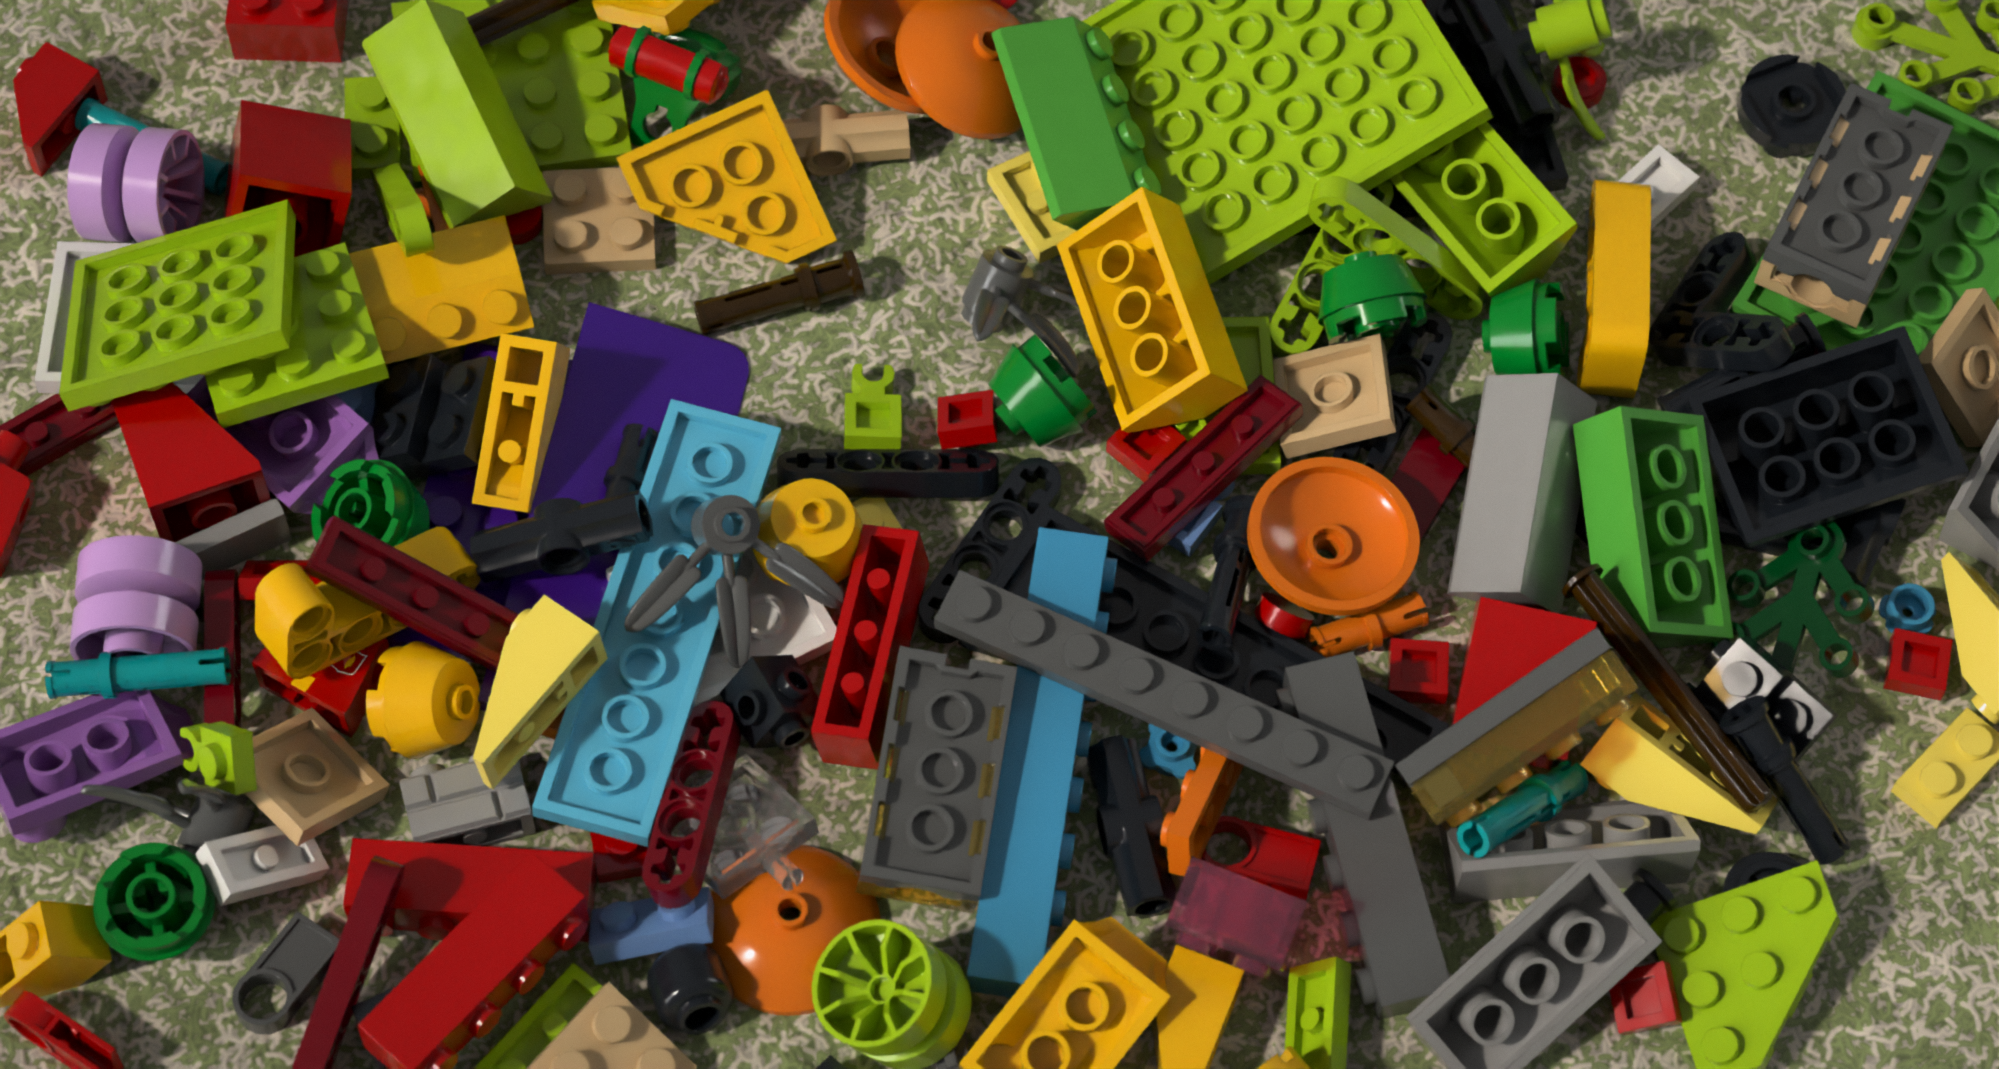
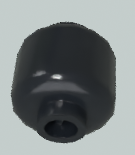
M688 943L662 952L647 972V987L658 1016L666 1027L674 1031L684 1032L689 1035L707 1033L722 1023L733 1004L734 989L724 964L716 950L705 944Z

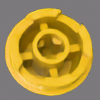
M801 479L774 490L759 503L756 508L760 520V530L757 538L772 548H775L779 543L790 545L814 562L836 583L851 573L863 524L855 507L841 489L821 479ZM752 548L762 571L771 580L775 581L776 579L790 586L769 572L765 565L768 558Z
M414 641L405 646L389 648L378 658L377 662L384 666L380 674L377 690H367L366 693L367 719L374 737L385 738L392 748L391 752L400 753L409 759L426 757L461 744L468 739L476 726L480 711V703L478 702L480 694L479 682L469 663L423 641Z

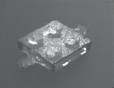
M746 753L735 760L704 881L722 899H725L764 872H768L786 891L794 889L792 882L799 886L803 880L804 873L786 856L819 833L815 817ZM695 772L687 778L684 786L689 788L700 787L711 779L713 773L701 776L698 772ZM690 818L679 822L673 828L671 835L684 837L693 833L698 828L700 820Z

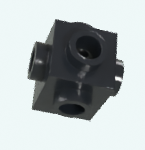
M793 655L751 656L720 692L725 704L730 707L742 736L748 741L752 749L779 747L785 750L799 745L810 734L809 728L813 724L819 700L813 690L811 680L801 670Z

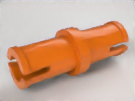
M1413 591L1406 596L1389 601L1374 610L1350 615L1318 627H1311L1308 631L1309 642L1317 641V644H1319L1311 647V649L1328 658L1362 647H1366L1369 651L1383 646L1384 639L1418 627L1428 626V613L1420 614L1418 609L1426 607L1420 594L1417 591Z

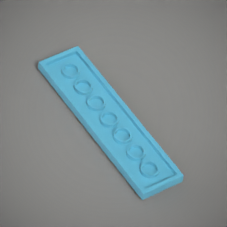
M674 399L670 400L640 488L652 518L653 536L650 537L649 542L619 550L593 626L600 633L608 659L566 706L532 806L534 817L645 847L649 846L661 798L695 705L720 628L715 586L716 581L724 577L722 556L708 553L696 566L701 571V577L698 582L669 611L641 632L631 633L626 631L624 626L625 618L644 591L677 555H685L689 558L699 547L694 541L691 532L692 517L699 505L711 498L736 495L748 500L755 509L757 508L781 440L780 427ZM727 514L722 520V528L726 534L732 536L734 523L730 515ZM744 551L733 554L735 576L737 575Z

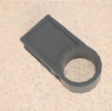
M297 911L249 971L237 982L233 990L232 1003L239 1022L248 1031L259 1035H270L279 1032L290 1024L294 1015L325 979L339 938ZM263 984H274L283 988L287 993L286 1003L275 1016L267 1019H255L246 1015L243 1011V1001L247 994L255 987Z

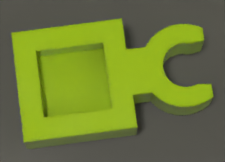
M855 364L852 369V393H845L844 449H901L902 403L901 395L892 394L895 375L892 365H884L882 379L870 381L862 375V364Z
M222 721L211 724L201 723L180 729V736L187 738L191 742L194 752L193 757L183 759V766L189 772L201 770L205 777L206 785L233 795L257 790L252 731Z

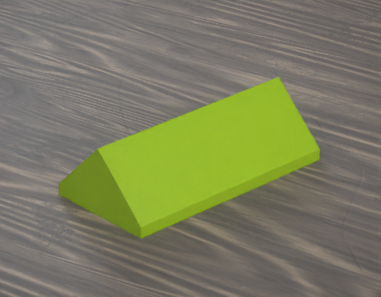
M421 0L364 39L362 46L449 228L502 215L508 216L551 203L553 196L464 12L431 0Z
M1487 121L1388 179L1490 297L1537 277L1541 281L1578 228L1577 222Z

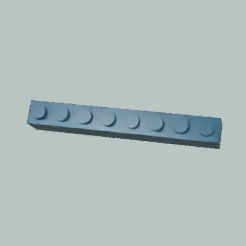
M1039 527L1027 600L1107 634L1109 613L1099 611L1102 592L1113 593L1118 561L1116 558L1107 557L1108 537ZM1017 665L985 871L967 972L971 992L1010 998L1013 997L1051 949L1047 947L1050 926L1062 927L1067 891L1056 890L1059 868L1071 870L1076 834L1065 833L1068 812L1079 813L1081 807L1084 778L1073 776L1076 757L1088 758L1093 722L1082 721L1085 701H1097Z

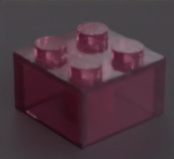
M1192 856L1166 926L1179 931L1175 943L1214 957L1217 946L1236 953L1232 963L1233 966L1270 980L1273 969L1287 974L1313 906L1304 900Z

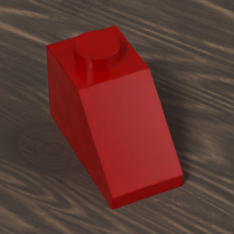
M47 41L34 56L28 57L22 62L16 77L13 79L23 145L32 171L41 177L81 132L75 127V118L82 103L88 98H94L104 105L108 100L98 69Z

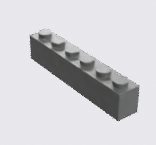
M1354 651L1285 668L1283 688L1275 691L1279 711L1385 757ZM1389 776L1369 821L1316 797L1307 800V809L1315 835L1325 834L1330 855L1323 856V865L1328 885L1331 891L1341 890L1346 907L1345 912L1339 913V921L1347 948L1357 946L1363 968L1355 970L1358 991L1364 1006L1374 1005L1378 1020L1411 1013L1450 978L1392 779Z

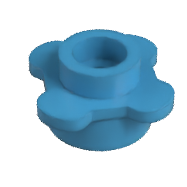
M1152 724L1148 725L1150 738L1147 746L1141 748L1139 752L1143 767L1150 770L1154 769L1162 775L1175 776L1179 779H1184L1189 769L1195 770L1196 765L1193 760L1196 750L1201 746ZM1173 743L1177 746V750L1169 751L1166 746Z

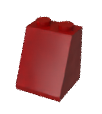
M241 100L230 148L223 218L288 199L296 216L294 257L340 244L352 196L351 120Z
M173 382L158 390H142L112 400L143 493L161 539L177 542L271 499L259 460Z
M1480 597L1476 601L1451 725L1583 635L1595 629L1597 622ZM1583 666L1462 750L1493 757L1496 746L1519 751L1517 763L1548 770L1552 768L1553 759L1567 761L1587 666Z

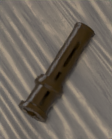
M844 251L842 258L812 267L806 262L798 264V268L793 269L794 274L776 280L755 284L716 297L693 301L702 335L706 336L725 328L742 325L802 307L805 312L809 310L811 313L820 310L821 304L852 295L856 300L865 298L862 276L853 251Z

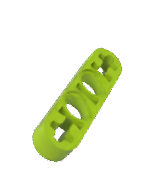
M399 163L371 169L376 195L383 216L405 256L411 257L435 250L423 204Z
M1327 176L1317 181L1313 188L1308 213L1310 218L1319 227L1356 253L1376 251L1377 255H1401L1428 295L1424 302L1441 314L1456 320H1469L1481 313L1485 290L1449 250L1355 182L1339 176ZM1364 230H1382L1391 237L1385 239L1372 237ZM1406 260H1423L1429 263L1432 267H1414L1410 265Z
M1386 180L1374 187L1376 189L1374 197L1389 207L1394 191L1393 184ZM1322 228L1318 232L1269 323L1272 353L1278 358L1312 350L1325 327L1319 325L1318 319L1314 316H1319L1320 300L1311 299L1306 295L1302 285L1303 279L1311 274L1323 275L1328 270L1344 264V258L1356 254L1354 251L1349 254H1340L1331 249L1327 239L1328 232ZM1367 229L1364 231L1373 237L1377 229ZM1292 301L1295 305H1290L1289 302ZM1300 308L1303 312L1309 313L1300 330V336L1306 341L1296 339L1293 345H1290L1283 341L1285 331L1278 326L1288 328Z

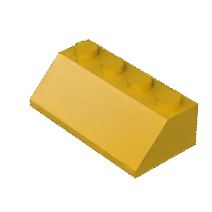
M1141 187L1056 244L1122 431L1131 433L1203 419L1248 391L1180 205Z
M505 215L433 232L431 234L435 250L411 257L405 256L398 241L349 253L385 364L497 337L501 333L509 334L534 327Z

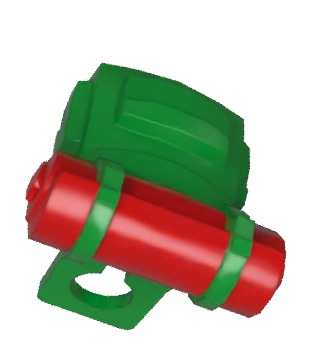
M622 25L609 43L608 61L610 65L625 71V74L633 77L636 103L629 136L630 142L639 147L656 140L646 127V118L649 113L656 112L659 106L668 109L666 117L671 123L672 132L687 126L690 117L697 111L703 110L715 102L726 100L737 89L741 80V58L729 51L728 47L717 38L698 30L686 28L673 35L661 34L655 37L652 29L646 26L636 30Z

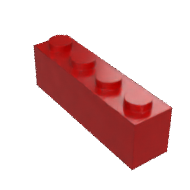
M867 524L862 526L811 728L812 737L823 763L878 769L899 647H910L919 603L930 564L919 531Z
M352 838L343 907L348 918L365 871L372 858L378 855L405 865L403 881L382 937L393 934L394 930L417 931L420 936L427 939L443 940L532 851L585 896L589 920L587 921V930L579 942H589L597 871L593 853Z
M531 851L357 1025L364 1048L389 1069H453L458 1061L459 1051L473 1037L481 1039L486 1036L500 1020L502 1015L501 1009L517 993L524 995L539 982L545 972L544 965L560 949L566 952L579 942L587 930V921L589 920L585 896Z

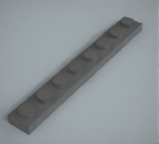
M959 570L934 618V628L1368 821L1393 770L1395 762L962 570Z

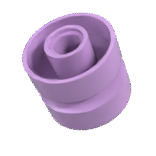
M93 123L84 128L74 145L67 179L69 211L73 225L81 237L87 240L122 243L134 238L139 243L198 225L204 200V163L199 144L190 131L147 127L139 132L133 126Z
M114 536L100 539L84 547L78 555L75 598L78 604L73 610L70 638V654L74 660L96 659L101 652H112L116 654V657L196 651L199 621L195 611L200 605L203 570L200 558L193 551L178 543L149 536Z

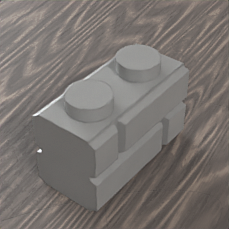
M474 755L469 758V763L445 768L442 764H427L412 771L410 778L399 780L413 841L487 846L536 833L519 761L493 790L483 783L473 759Z

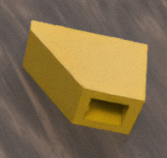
M39 900L0 932V1008L12 1005L23 991H29L38 997L79 987L112 961L109 944L104 940L97 928L93 905Z

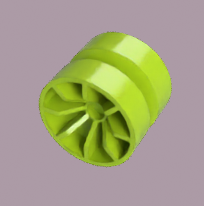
M867 920L845 929L827 945L817 962L813 974L812 1001L816 1015L823 1027L839 1041L892 1069H922L938 1062L957 1045L969 1022L972 1004L971 990L968 979L960 965L938 947L905 926L893 921Z

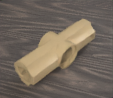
M823 104L807 109L801 114L800 118L782 120L803 167H806L808 172L816 176L840 175L847 172L853 163L910 158L908 116L904 111L891 110L847 114V111L840 106Z

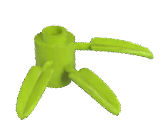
M1553 0V4L1535 9L1537 20L1528 23L1535 51L1537 54L1547 52L1550 61L1558 59L1561 68L1562 84L1574 113L1593 139L1603 140L1606 138V135L1594 121L1580 96L1568 56L1577 53L1587 57L1598 56L1605 48V44L1601 40L1613 37L1604 1Z

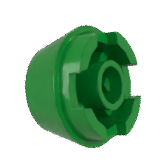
M1376 251L1356 253L1344 258V264L1336 266L1323 274L1318 324L1325 326L1330 345L1340 342L1339 339L1344 335H1347L1348 341L1380 333L1382 340L1394 337L1393 331L1400 327L1399 323L1410 319L1412 327H1420L1427 322L1424 301L1428 298V295L1401 255H1377Z
M1537 277L1492 296L1489 319L1482 322V343L1484 352L1491 353L1496 375L1559 373L1566 378L1562 367H1569L1570 365L1569 322H1565L1563 310H1557L1556 302L1565 301L1566 295L1562 282L1541 283Z
M1034 334L1018 348L1012 344L988 385L1003 402L995 409V412L1013 434L1017 436L1025 429L1039 447H1043L1083 432L1084 429L1081 425L1098 411L1072 377L1051 356L1052 353Z
M357 459L342 464L329 475V477L336 480L326 492L322 506L314 503L312 508L311 525L316 543L328 519L334 515L393 547L429 530L430 524L429 509L423 496L399 467L385 460L367 461Z
M143 843L124 850L119 854L120 857L107 868L96 886L93 911L100 934L117 952L136 960L159 961L183 953L203 936L212 920L216 904V896L197 857L187 850L165 843Z

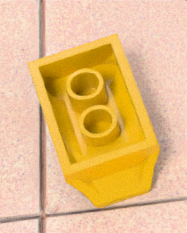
M1111 916L1092 922H1077L1074 919L958 1066L961 1069H1114L1171 997L1166 987L1165 972L1167 960Z

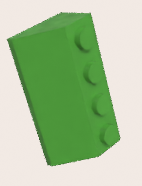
M1071 16L1002 27L991 33L1054 221L1074 230H1079L1141 187L1158 195L1161 194L1160 182L1155 173L1148 167L1142 150L1145 147L1144 136L1140 128L1132 120L1126 103L1129 101V92L1122 79L1116 74L1110 57L1114 53L1112 43L1102 29L1099 27L1094 28Z
M1619 406L1573 424L1591 565L1598 563L1603 568V572L1600 575L1601 579L1657 649L1721 642L1726 638L1729 640L1733 639L1703 415ZM1599 629L1600 633L1603 635V637L1611 647L1610 649H1615L1614 646L1610 643V641Z

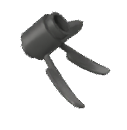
M998 246L996 250H984L962 296L964 307L961 314L966 321L972 324V331L976 341H983L993 333L1001 332L1004 325L1011 323L1015 316L1050 348L1070 375L1076 378L1080 373L1081 365L1067 340L1042 315L1036 313L1030 315L1020 307L1027 289L1052 298L1056 297L1078 307L1072 287L1057 281H1051L1048 285L1032 279L1034 273L1027 265V257L1016 249L1008 246Z
M725 495L708 499L699 505L691 521L692 536L699 547L689 558L685 555H677L663 569L633 605L625 618L624 626L626 631L634 633L641 632L656 622L698 582L701 577V571L696 566L708 553L722 556L724 577L716 581L715 587L723 644L731 666L737 669L742 667L748 660L751 644L750 597L747 579L741 575L735 576L733 554L741 553L749 547H752L768 558L765 565L769 572L815 601L831 608H840L843 605L845 596L843 590L826 572L790 545L779 543L775 548H772L757 538L760 530V520L755 507L743 497ZM727 514L730 515L734 523L732 536L726 534L722 528V520Z
M189 779L179 781L178 788L183 795L192 794L197 796L191 810L172 805L171 801L165 797L137 790L96 784L84 785L81 789V793L84 795L105 797V799L98 802L135 805L182 827L183 829L176 845L192 853L194 856H196L195 853L205 842L247 832L255 815L252 810L245 806L248 801L247 796L243 794L233 795L217 788L200 786Z

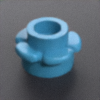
M1907 583L1897 586L1890 595H1885L1879 604V614L1882 618H1885V627L1891 633H1893L1895 628L1927 634L1934 625L1932 618L1936 615V608L1932 595L1925 588L1917 584ZM1902 610H1910L1912 612V616H1905L1902 613Z

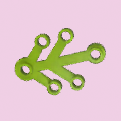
M1925 0L1926 9L1939 18L1950 37L1897 20L1894 11L1884 3H1871L1858 11L1851 33L1854 41L1860 47L1866 50L1879 51L1888 47L1893 41L1944 58L1930 64L1919 60L1906 61L1899 70L1897 80L1925 93L1927 88L1979 70L1995 77L1981 83L1969 77L1957 79L1948 94V105L1965 114H1972L1980 105L1999 99V54L1986 50L1958 7L1959 0ZM1984 0L1976 15V24L1982 31L1990 33L1999 47V19L1992 18L1987 14L1991 12L1999 16V0ZM1871 20L1878 21V22H1880V23H1882V24L1874 23V22L1871 21ZM1908 75L1916 76V77H1918L1921 81H1920V82L1912 81V80H1910L1907 76H1908ZM1958 93H1967L1973 99H1965Z

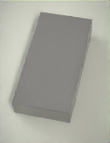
M275 498L175 543L190 549L200 558L203 565L202 580H204L206 571L226 570L292 540L285 513L278 499Z

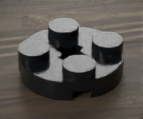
M1791 54L1772 56L1752 67L1737 98V114L1745 132L1757 144L1763 146L1764 151L1768 155L1782 159L1790 155L1805 156L1816 152L1846 93L1842 81L1829 67L1819 62L1816 63L1815 67L1807 63L1798 62L1800 56ZM1783 98H1788L1792 103L1801 102L1804 106L1800 112H1790L1782 107Z

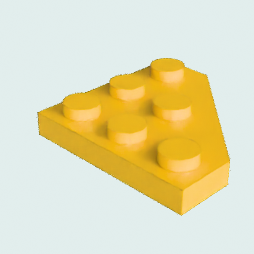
M768 89L616 157L639 210L786 265L837 242Z

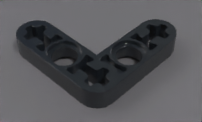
M1723 233L1710 240L1704 246L1651 325L1648 342L1663 364L1681 367L1763 372L1779 367L1793 354L1795 349L1794 340L1779 317L1726 313L1757 263L1756 255L1741 233ZM1709 294V296H1707V297L1704 298L1703 300L1694 303L1695 301H1697V300H1698L1699 298H1701L1702 296ZM1728 336V338H1726L1721 343L1712 346L1713 343H1715L1719 339Z

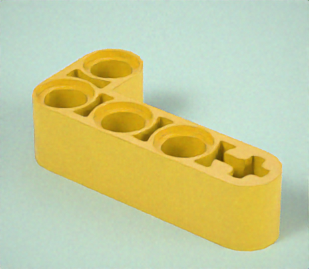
M1597 179L1592 184L1588 211L1586 329L1577 369V387L1587 394L1631 399L1635 398L1647 354L1650 329V185Z
M446 527L429 529L394 546V548L473 590L481 581L476 570L478 566L474 563L473 558ZM287 563L270 571L261 580L255 593L256 636L286 674L293 679L308 677L408 627L323 581L315 585L301 566L296 563Z

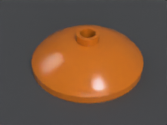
M829 0L824 12V30L830 50L844 74L862 92L885 106L909 113L926 114L906 89L898 70L895 54V43L899 27L909 11L921 0Z
M991 0L919 1L903 19L895 43L896 62L906 89L927 115L955 133L977 139H998L1016 133L1022 129L991 33L998 28L1021 25L1022 23L1005 8Z
M1313 457L1291 463L1274 473L1257 493L1250 509L1247 523L1249 550L1263 578L1274 590L1290 602L1321 614L1337 616L1356 615L1384 605L1393 599L1406 585L1419 555L1420 536L1417 520L1409 502L1401 491L1390 480L1374 469L1343 458ZM1317 550H1327L1332 553L1334 558L1322 557L1318 554Z
M795 844L779 845L749 854L732 865L719 878L710 892L714 902L713 942L705 943V945L715 949L720 956L734 989V998L753 1009L774 1015L796 1016L815 1013L812 1001L813 974L817 962L827 945L839 933L854 924L867 920H881L879 907L867 882L858 881L860 873L852 865L839 856L820 848ZM788 907L796 908L801 912L797 919L791 921L781 918L779 914Z

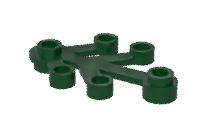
M1829 521L1791 534L1788 551L1756 572L1750 569L1738 570L1727 581L1728 595L1739 607L1748 609L1759 605L1763 601L1766 591L1795 575L1792 589L1789 593L1740 625L1732 622L1733 635H1738V638L1751 637L1756 642L1780 628L1772 656L1792 674L1806 628L1820 649V663L1830 675L1837 678L1847 677L1859 665L1857 651L1849 641L1839 636L1815 598L1821 576L1825 578L1836 593L1834 599L1835 608L1846 622L1861 624L1867 621L1874 612V600L1864 587L1854 582L1842 564L1846 551V537L1835 522ZM1823 538L1820 547L1815 550H1807L1812 542ZM1754 582L1751 592L1746 595H1739V590L1744 584ZM1857 597L1863 598L1859 608L1853 611L1846 610L1849 601ZM1712 642V647L1715 648L1720 642ZM1847 651V657L1842 663L1837 665L1831 664V659L1837 652Z

